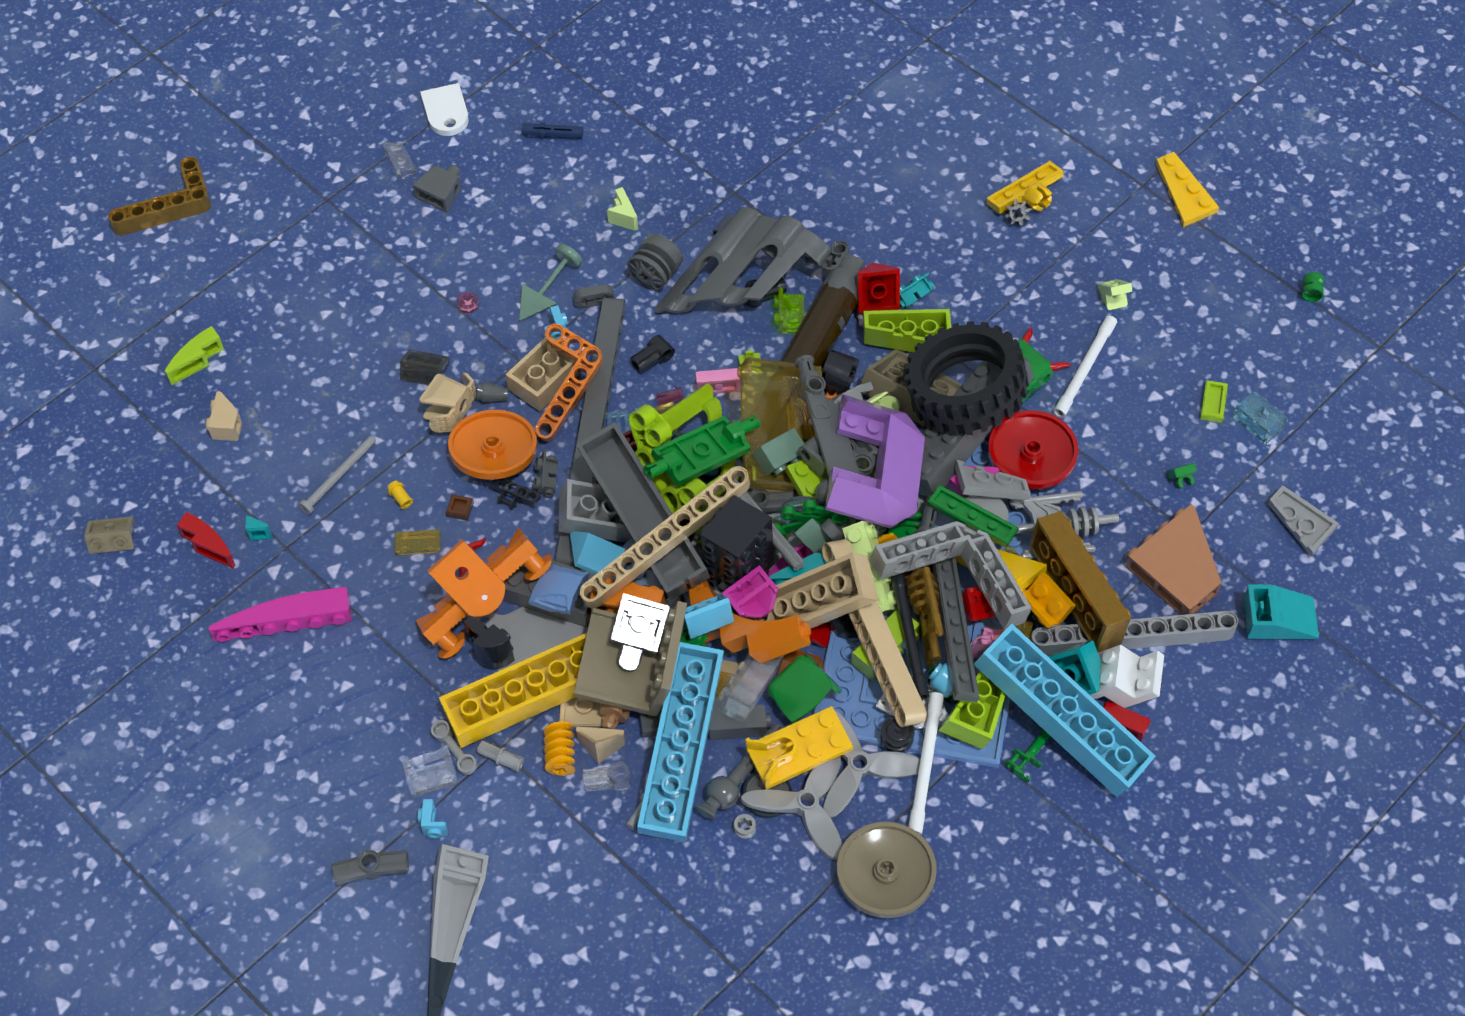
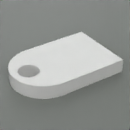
M459 83L420 92L430 128L435 133L442 136H452L462 132L467 127L469 122L468 112ZM448 124H455L453 127H446Z

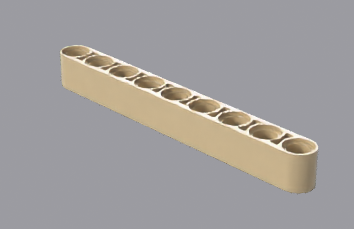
M740 466L731 468L585 582L580 589V595L585 605L589 608L601 606L712 519L716 511L720 507L723 508L733 495L740 497L750 487L747 470ZM736 477L745 478L741 483L733 482ZM719 491L726 492V495L721 498L715 496ZM701 505L708 506V509L704 512L697 511V508ZM683 519L690 521L686 526H679V522ZM663 534H671V538L667 541L660 539ZM646 548L653 549L649 555H643L642 551ZM626 563H635L632 569H624ZM612 576H613V577H616V580H615L614 583H612V584H606V583H605V581H606L607 578L612 577ZM589 592H598L595 598H586Z
M848 539L826 542L822 546V555L825 563H829L849 553H855ZM877 601L848 613L898 725L906 727L924 722L927 716L925 706Z

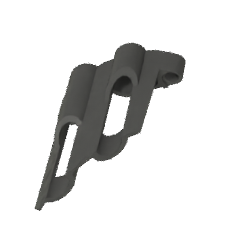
M741 207L735 215L724 216L713 230L714 237L655 307V311L657 314L663 311L684 313L692 310L698 302L712 300L724 306L741 305L747 302V300L760 301L799 258L803 259L807 264L811 263L820 267L832 250L822 239L812 231L805 229L804 225L793 217L780 216L779 219L762 216L754 209ZM760 250L774 259L752 287L739 288L733 285ZM712 256L717 258L718 266L694 295L682 294Z

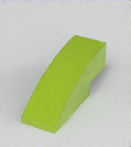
M212 326L191 339L170 361L165 369V373L171 386L209 366L207 359L224 350L221 339Z

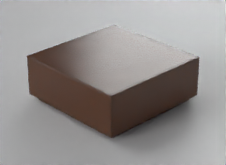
M452 494L446 510V517L468 521L474 499Z

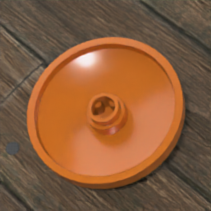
M505 410L480 411L465 417L452 429L448 439L449 455L453 464L460 471L474 478L486 480L507 478L521 472L532 462L537 451V436L533 426L516 413Z

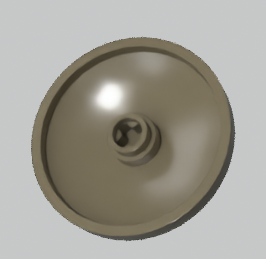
M876 822L866 825L848 837L838 855L837 879L841 891L854 907L874 917L896 918L915 911L928 899L936 880V860L930 845L918 832L903 824Z

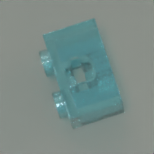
M1255 391L1236 405L1233 418L1265 445L1284 430L1287 417L1281 410L1276 409L1265 397L1260 396Z

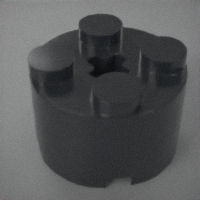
M831 350L822 373V378L826 382L824 393L828 392L829 395L833 396L835 392L839 395L849 390L851 383L854 381L860 359Z

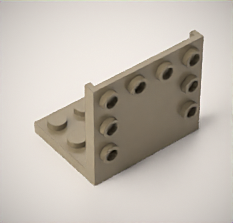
M678 601L674 609L670 608L657 653L653 655L643 652L639 667L633 671H625L620 668L617 660L621 646L609 642L617 613L593 608L573 697L657 717L671 689L687 603Z

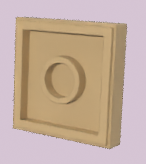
M577 697L560 704L559 721L569 722L574 728H602L604 716L599 712L601 703Z

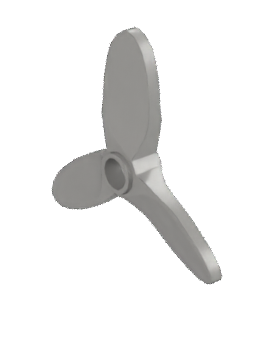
M836 710L835 712L853 745V750L842 755L847 762V767L831 786L824 802L823 809L831 819L838 816L850 803L857 792L862 777L866 775L880 778L911 777L918 774L920 758L906 753L885 751L867 754L862 750L857 736L849 723ZM861 760L865 763V767L857 768L853 762Z
M840 756L813 768L804 789L799 792L765 789L749 791L741 796V802L752 809L798 814L802 817L806 831L818 849L827 858L838 860L839 852L843 846L832 819L819 805V801L827 794L836 779L841 765ZM801 801H808L811 806H805Z

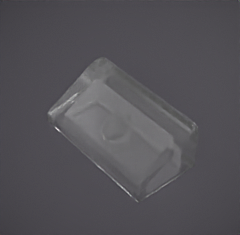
M382 143L384 153L398 179L417 173L402 143Z

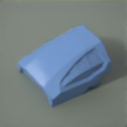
M551 564L535 585L528 601L529 604L549 612L570 615L575 608V601L578 600L581 586L590 577L589 572L583 573Z

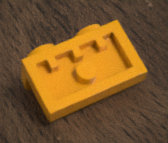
M1041 573L1028 590L1022 591L1032 607V612L1038 617V621L1047 628L1061 625L1076 606L1047 573Z

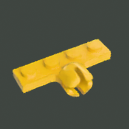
M1049 161L987 197V205L1001 214L1008 210V205L1014 206V200L1017 199L1018 203L1026 201V204L1035 211H1043V208H1047L1052 202V192L1046 187L1062 178L1063 170Z

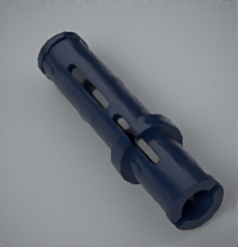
M523 122L522 125L523 136L583 139V126L549 125L546 122H541V124Z

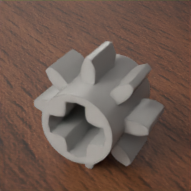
M1016 199L1014 200V207L1011 205L1007 206L1010 213L1006 217H1011V224L1019 221V224L1023 225L1024 218L1030 220L1031 217L1027 214L1032 208L1025 206L1026 201L1019 204ZM1021 208V213L1023 215H1020L1019 217L1015 216L1017 212L1014 210Z

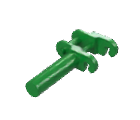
M1043 730L1026 751V754L1022 750L1014 749L1013 753L1015 755L1011 760L1005 761L1006 767L1012 769L1013 774L1024 782H1029L1030 777L1028 775L1025 777L1021 768L1025 763H1031L1038 768L1041 767L1042 763L1040 761L1036 762L1035 755L1050 738V735ZM1018 758L1023 760L1019 766L1015 764Z

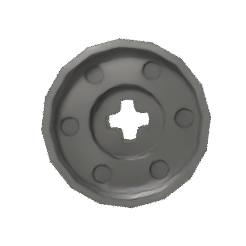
M650 234L627 262V269L631 276L642 286L651 290H661L683 262V256L680 249L668 238L659 234Z

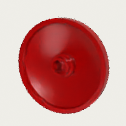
M1035 410L1015 412L1010 419L1007 417L1002 419V424L997 427L995 426L992 430L988 444V455L992 466L997 467L1002 473L1026 479L1029 489L1049 488L1064 481L1075 468L1079 450L1075 434L1064 421L1052 414Z

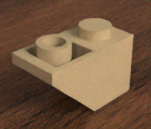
M217 391L215 400L211 401V416L206 420V429L210 432L213 440L238 441L242 427L239 412L222 392Z

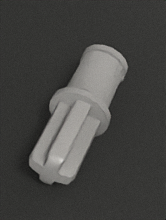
M481 741L477 748L478 754L496 761V765L501 764L516 772H519L524 764L525 758L506 751L505 747L501 749Z

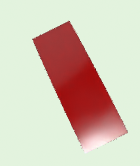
M186 512L177 524L181 537L191 541L196 553L234 569L236 565L232 555L218 533L198 517Z

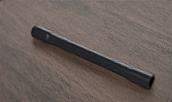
M904 573L890 578L897 601L912 680L921 700L927 699L930 695L926 676L923 672L907 597Z

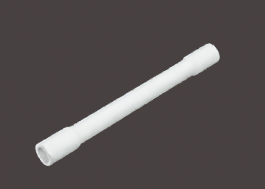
M1106 316L1096 338L1068 388L1053 410L1057 417L1064 418L1074 397L1104 343L1110 337L1117 324L1115 317Z
M931 692L929 696L918 778L908 826L920 835H922L925 805L938 723L944 695L938 692Z

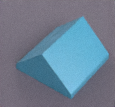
M573 531L570 533L574 564L576 567L587 572L597 574L625 551V548L587 532Z
M719 594L686 607L683 624L690 639L734 622L728 597Z

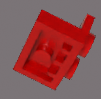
M978 587L964 589L962 598L964 599L968 621L996 617L982 591H978Z

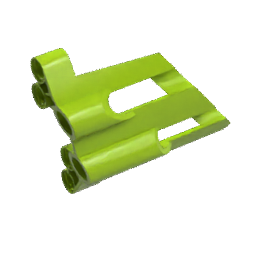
M706 383L662 414H659L652 406L644 404L629 415L630 428L638 449L635 454L643 467L656 461L651 455L652 449L671 441L672 431H677L683 423L702 410L707 414L708 423L722 417L720 401L713 397V387L709 383ZM735 460L722 465L721 474L707 485L697 477L677 487L666 472L655 476L651 480L674 514L727 471L735 467ZM719 491L715 494V496L719 497L725 491ZM701 505L697 508V511L704 512L708 509V506Z

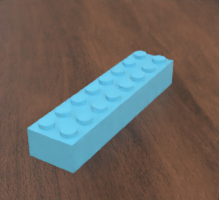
M1012 623L974 663L985 676L1116 797L1126 791L1156 757Z
M683 642L679 643L671 689L663 703L637 826L639 834L686 843L723 663L724 650Z

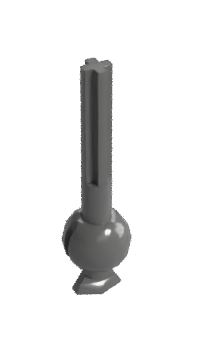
M778 723L774 724L763 737L782 729L781 725ZM748 754L727 777L718 776L709 782L706 788L707 800L695 805V809L704 817L715 820L717 809H729L736 804L739 798L738 786L754 768Z

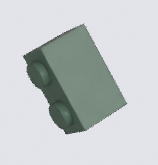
M795 428L760 446L752 456L766 477L773 473L777 476L784 472L786 466L790 463L793 464L803 460L799 455L798 449L804 442Z

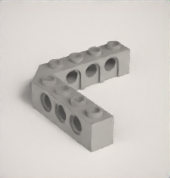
M952 522L876 545L869 562L879 580L961 555L1004 630L1011 623L1014 626L1025 623L1032 609L988 533L980 530L977 532L965 528L966 525L963 523Z

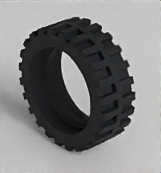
M969 321L967 325L959 326V323L952 324V328L946 330L942 327L938 329L937 334L933 336L931 334L927 335L923 344L918 343L914 347L916 352L908 355L909 364L904 366V381L917 418L920 421L924 420L925 426L930 429L935 426L937 432L943 434L947 430L950 431L951 435L958 436L959 432L973 435V431L980 429L981 432L988 431L987 427L991 425L996 427L1001 425L1002 419L1005 417L1010 419L1014 415L1013 409H1020L1022 406V398H1026L1028 393L1027 387L1029 386L1022 349H1020L1017 339L1013 340L1012 334L1009 331L1003 333L1002 327L995 325L991 328L989 323L981 322V325H975L974 321ZM987 361L1003 368L1001 374L992 384L969 395L947 396L930 389L938 375L949 367L962 362Z

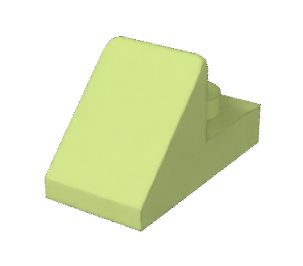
M623 187L615 189L616 198L613 199L615 207L607 209L608 222L633 231L638 230L637 215Z
M1116 279L1097 284L1108 310L1128 305L1126 293L1132 292L1131 283Z

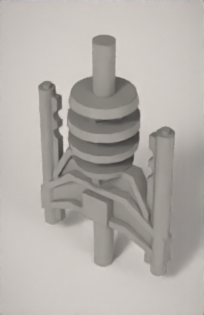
M1077 491L1029 496L1028 500L1010 499L1009 505L1014 506L1015 509L1023 508L1031 518L1030 524L1015 525L1019 527L1017 534L1032 533L1037 518L1062 511L1061 507L1054 504H1060L1061 501L1068 503L1070 500L1080 502V498L1084 496V493ZM1079 507L1077 513L1074 508L1068 510L1067 516L1064 511L1062 512L1070 520L1077 536L1080 532L1082 537L1088 536L1089 529L1092 535L1097 534L1100 524L1119 522L1118 513L1098 516L1094 507H1089L1088 513L1085 507ZM1090 542L1084 543L1089 553L1095 552L1096 547L1094 545H1090ZM1031 549L1024 550V553L1020 555L1024 558L1037 560Z

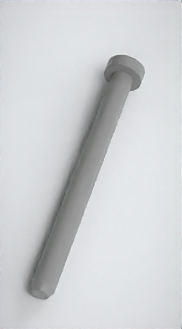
M369 436L307 500H302L298 504L299 508L307 515H310L314 511L313 506L375 443L376 438Z

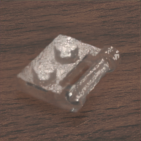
M448 745L441 746L439 750L408 758L407 756L401 758L411 797L458 784ZM444 758L442 762L412 770V767Z

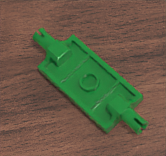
M724 415L652 449L651 455L656 461L643 467L644 473L648 475L649 479H652L666 472L677 487L749 453L751 446L746 441L745 435L754 429L760 428V420L758 418L755 419L756 415H751L740 422L738 420L730 422Z

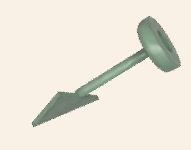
M559 244L556 247V255L561 262L539 292L522 284L519 321H523L557 305L556 302L545 297L543 294L565 264L570 267L580 266L582 258L574 249L565 244Z

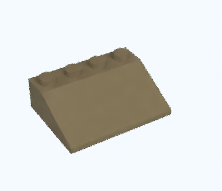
M895 349L866 368L861 384L871 382L874 389L866 393V396L872 398L877 394L887 391L888 394L885 396H894L899 401V411L907 413L910 419L927 429L924 420L920 421L913 411L905 385L904 366L909 364L908 354ZM941 373L933 381L930 389L939 394L954 396L963 384Z

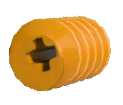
M554 722L547 725L544 729L545 770L552 775L568 776L575 772V767L572 766L575 764V759L572 757L575 755V751L572 749L574 741L571 740L574 738V733L572 732L574 726L569 722Z

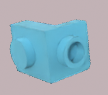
M558 305L550 307L553 324H559L566 328L568 321L565 313L560 312ZM553 332L551 334L557 339L561 337L560 332Z
M423 799V806L418 809V823H421L423 835L432 839L448 836L446 822H435L436 808L433 799Z

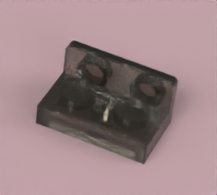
M408 350L400 360V379L429 385L436 374L443 375L449 366L450 357Z

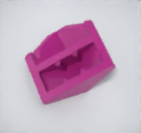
M759 565L748 575H745L723 591L722 594L728 597L731 606L740 617L762 618L773 610L778 587Z

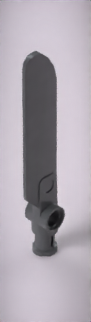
M803 355L794 361V365L800 373L799 382L801 389L799 394L801 399L807 404L829 478L833 467L860 474L849 437L836 434L840 409L825 396L826 382L815 371L813 365L814 358L811 355Z

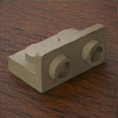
M133 516L88 521L84 534L88 552L94 554L134 549L132 533L135 522Z

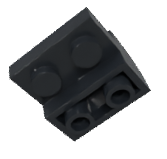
M469 616L464 621L469 642L475 649L479 665L495 670L504 668L515 660L513 655L514 648L510 643L511 637L505 629H499L494 624L487 628L481 620L476 621L472 616Z

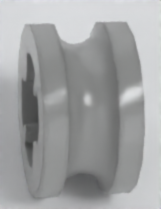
M748 814L737 816L734 821L735 834L742 839L752 837L756 831L754 818ZM746 822V825H751L749 830L744 831L741 823Z

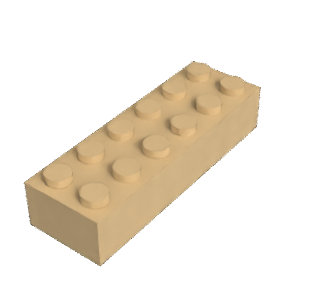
M852 552L776 585L778 593L773 610L768 615L762 618H743L772 621L797 615L803 621H806L811 629L879 601L868 556Z

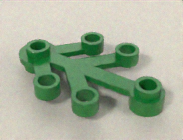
M806 500L802 503L804 513L795 512V508L791 506L781 509L782 519L799 521L786 525L782 523L773 524L786 539L787 532L800 529L812 518L820 524L824 523L828 518L837 524H842L849 521L850 517L825 510L823 506H816V501Z

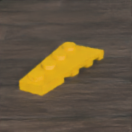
M1175 152L1156 160L1158 171L1164 184L1168 187V194L1175 203V210L1181 217L1183 227L1218 213L1219 206Z

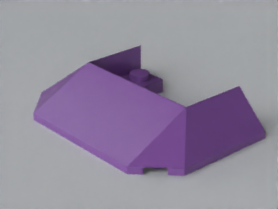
M843 394L836 434L879 446L875 478L833 467L830 471L825 510L892 528L902 520L909 519L916 514L925 437L907 413Z

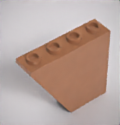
M1192 504L1185 510L1183 508L1175 514L1174 519L1170 522H1164L1157 533L1148 535L1139 548L1134 547L1127 555L1126 568L1179 615L1195 614L1219 592L1222 582L1196 509Z

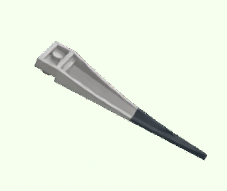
M445 844L439 847L436 870L434 871L427 1016L441 1015L455 966L486 878L489 858L488 855Z

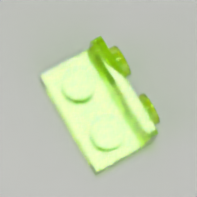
M779 288V295H774V308H779V312H774V325H779V334L796 333L804 319V294H783V288Z

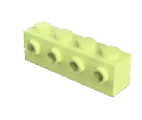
M861 521L842 528L845 539L849 540L854 552L868 556L870 561L875 546L879 545L877 531L873 523ZM870 564L879 599L877 603L884 616L893 613L898 609L895 592L890 582L891 578L879 580Z

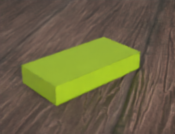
M1206 380L1200 420L1223 422L1227 383Z

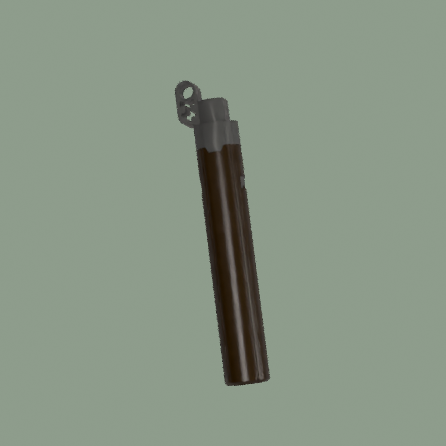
M835 241L830 246L832 252L822 264L825 281L750 416L756 415L755 419L758 418L761 425L760 428L754 429L745 435V439L751 446L749 453L739 457V459L749 466L760 468L752 454L760 446L789 431L804 404L799 394L801 389L799 382L800 373L798 368L795 367L794 361L803 355H811L814 358V369L820 374L830 351L834 349L858 304L857 272L865 268V262L857 256L850 255L848 243L845 241Z

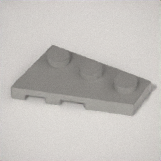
M956 460L955 470L963 494L1012 500L1029 499L1030 490L1026 479L998 472L995 475L984 471L985 467L976 465L974 469L964 466V461Z
M1283 485L1269 500L1268 505L1311 557L1338 528L1339 523Z

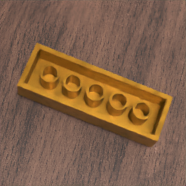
M1062 511L1037 518L1029 547L1040 563L1047 564L1046 573L1076 605L1071 613L1089 641H1094L1097 652L1120 645L1131 616L1129 610L1119 600L1116 590L1111 588L1105 573L1100 571L1093 555L1087 551L1082 538L1077 536L1070 520L1064 516Z

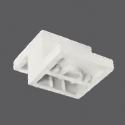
M1122 645L1098 652L1102 662L1099 692L1090 694L1093 699L1105 696L1121 707L1126 708L1160 696L1164 654L1156 651L1139 657Z

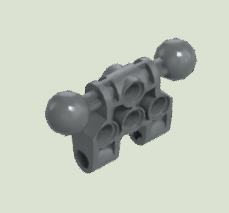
M815 435L799 447L798 451L801 458L820 478H827L817 485L815 491L818 502L826 506L829 476ZM849 437L857 466L864 468L858 467L860 474L869 476L876 470L879 446Z

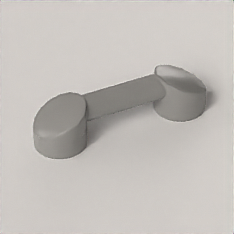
M438 720L434 722L431 727V733L438 742L446 744L458 760L457 767L463 775L472 774L478 767L475 758L470 754H465L452 738L453 731L446 721Z

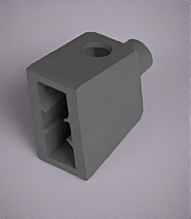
M453 164L447 170L434 166L413 184L415 198L448 213L461 191L460 179L458 177L460 169Z

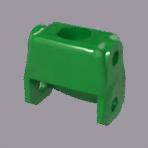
M1019 339L1017 341L1019 342L1020 349H1022L1023 358L1028 359L1034 375V379L1027 387L1028 393L1026 398H1022L1024 403L1051 379L1054 371L1050 368L1051 364L1045 357L1025 340Z
M807 653L804 656H798L769 684V689L767 690L792 723L800 721L802 717L811 712L824 699L831 688L838 694L842 692L838 684Z

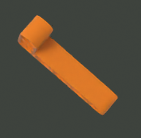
M551 324L546 328L545 336L547 342L551 347L575 360L576 363L536 424V434L545 443L551 442L556 438L603 363L602 353L599 348L559 324ZM553 332L561 333V337L557 340L550 338ZM572 343L580 345L576 351H571L568 348ZM590 354H597L599 356L595 362L587 360ZM585 372L587 376L584 380L579 381L575 378L576 374ZM568 390L575 392L574 397L571 399L564 397V393ZM560 408L564 412L560 417H554L552 415L554 409ZM548 426L552 428L549 435L544 436L540 434L543 427Z

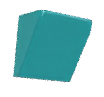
M246 516L245 529L250 541L272 539V533L267 523L251 516Z

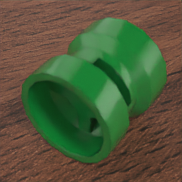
M1309 272L1304 275L1303 299L1317 302L1323 298L1325 278L1322 274Z

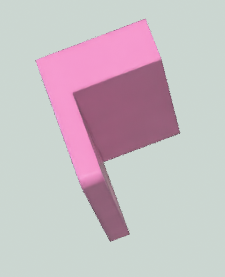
M738 368L696 372L697 389L709 383L713 387V394L741 391Z

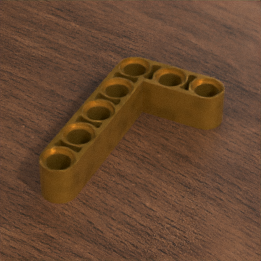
M190 156L183 158L180 162V168L187 189L111 210L108 214V219L113 232L120 236L208 211L211 208V201L198 160Z

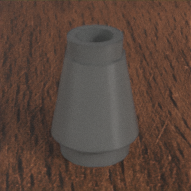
M485 381L484 383H478L477 400H482V403L507 401L508 388Z

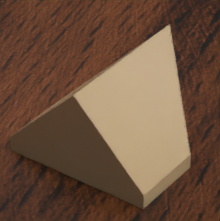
M576 727L578 742L598 765L625 745L624 730Z

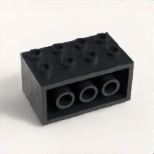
M733 495L723 508L720 507L716 511L714 519L710 524H705L700 532L702 559L710 576L707 579L708 585L722 592L745 575H748L759 565L767 575L774 565L772 517Z

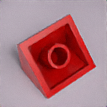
M873 262L857 272L858 313L900 309V269L898 267Z

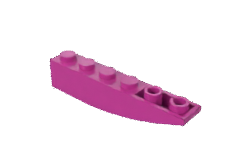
M346 586L277 598L224 618L210 625L209 631L214 641L225 642L234 638H251L252 636L262 634L273 635L276 632L283 631L294 632L299 629L320 628L331 624L342 625L345 622H352L350 595Z

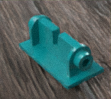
M929 272L924 276H921V274L915 276L910 280L911 284L907 287L905 285L900 286V309H906L918 300L914 293L921 299L932 292L934 284L926 279Z

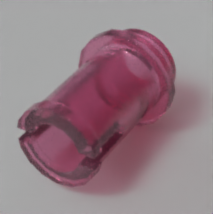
M675 386V389L656 393L659 407L683 400L682 388Z

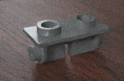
M544 450L541 456L535 460L534 470H537V475L533 480V489L537 493H543L546 497H552L556 492V478L549 477V475L556 477L558 461L553 455L547 457V450Z

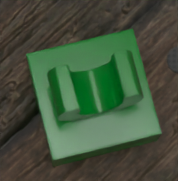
M1195 463L1167 470L1166 472L1169 479L1176 478V487L1182 488L1184 487L1182 483L1183 478L1187 479L1188 485L1194 484V477L1190 473L1197 472Z

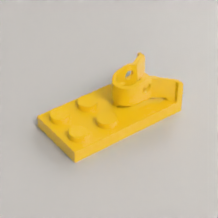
M832 706L758 740H751L749 737L745 739L746 751L765 789H770L853 750V745Z

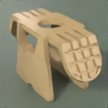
M466 372L461 374L464 385L442 374H436L420 397L421 403L432 404L423 415L424 419L430 420L429 427L432 431L438 433L451 432L471 408L477 393L474 380Z

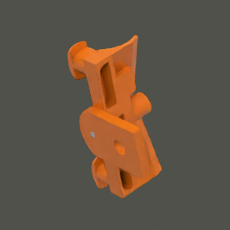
M519 527L507 547L502 544L487 558V563L461 539L427 570L448 593L434 606L435 611L416 619L423 635L433 645L437 643L442 648L438 652V657L442 659L449 658L462 648L465 643V634L460 632L458 635H455L451 627L458 624V621L465 618V615L469 614V616L473 617L484 616L492 613L499 607L505 595L504 581L509 576H512V572L519 569V566L524 565L529 570L524 576L525 579L530 581L541 577L551 566V555L546 554L542 558L537 552V548ZM457 568H467V572L463 577L455 576Z

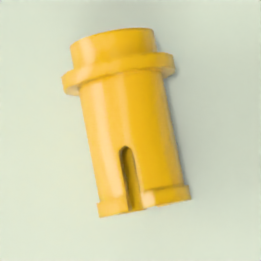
M393 481L388 485V494L394 497L401 509H407L413 504V499L405 491L403 483Z

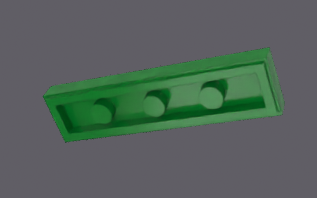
M941 485L937 487L927 502V506L957 522L965 524L966 527L975 532L980 530L988 533L992 541L1005 548L1008 547L1019 527Z

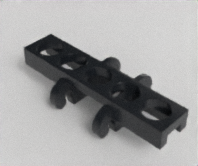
M486 479L484 481L486 486L501 492V495L497 497L498 504L502 502L508 504L511 510L517 506V503L520 504L522 501L536 506V502L541 498L540 493L528 489L526 486L514 483L510 479H495V483H491ZM510 486L517 487L515 491H509ZM507 493L514 496L512 501L506 499ZM530 495L532 497H535V499L530 500L528 499V496Z

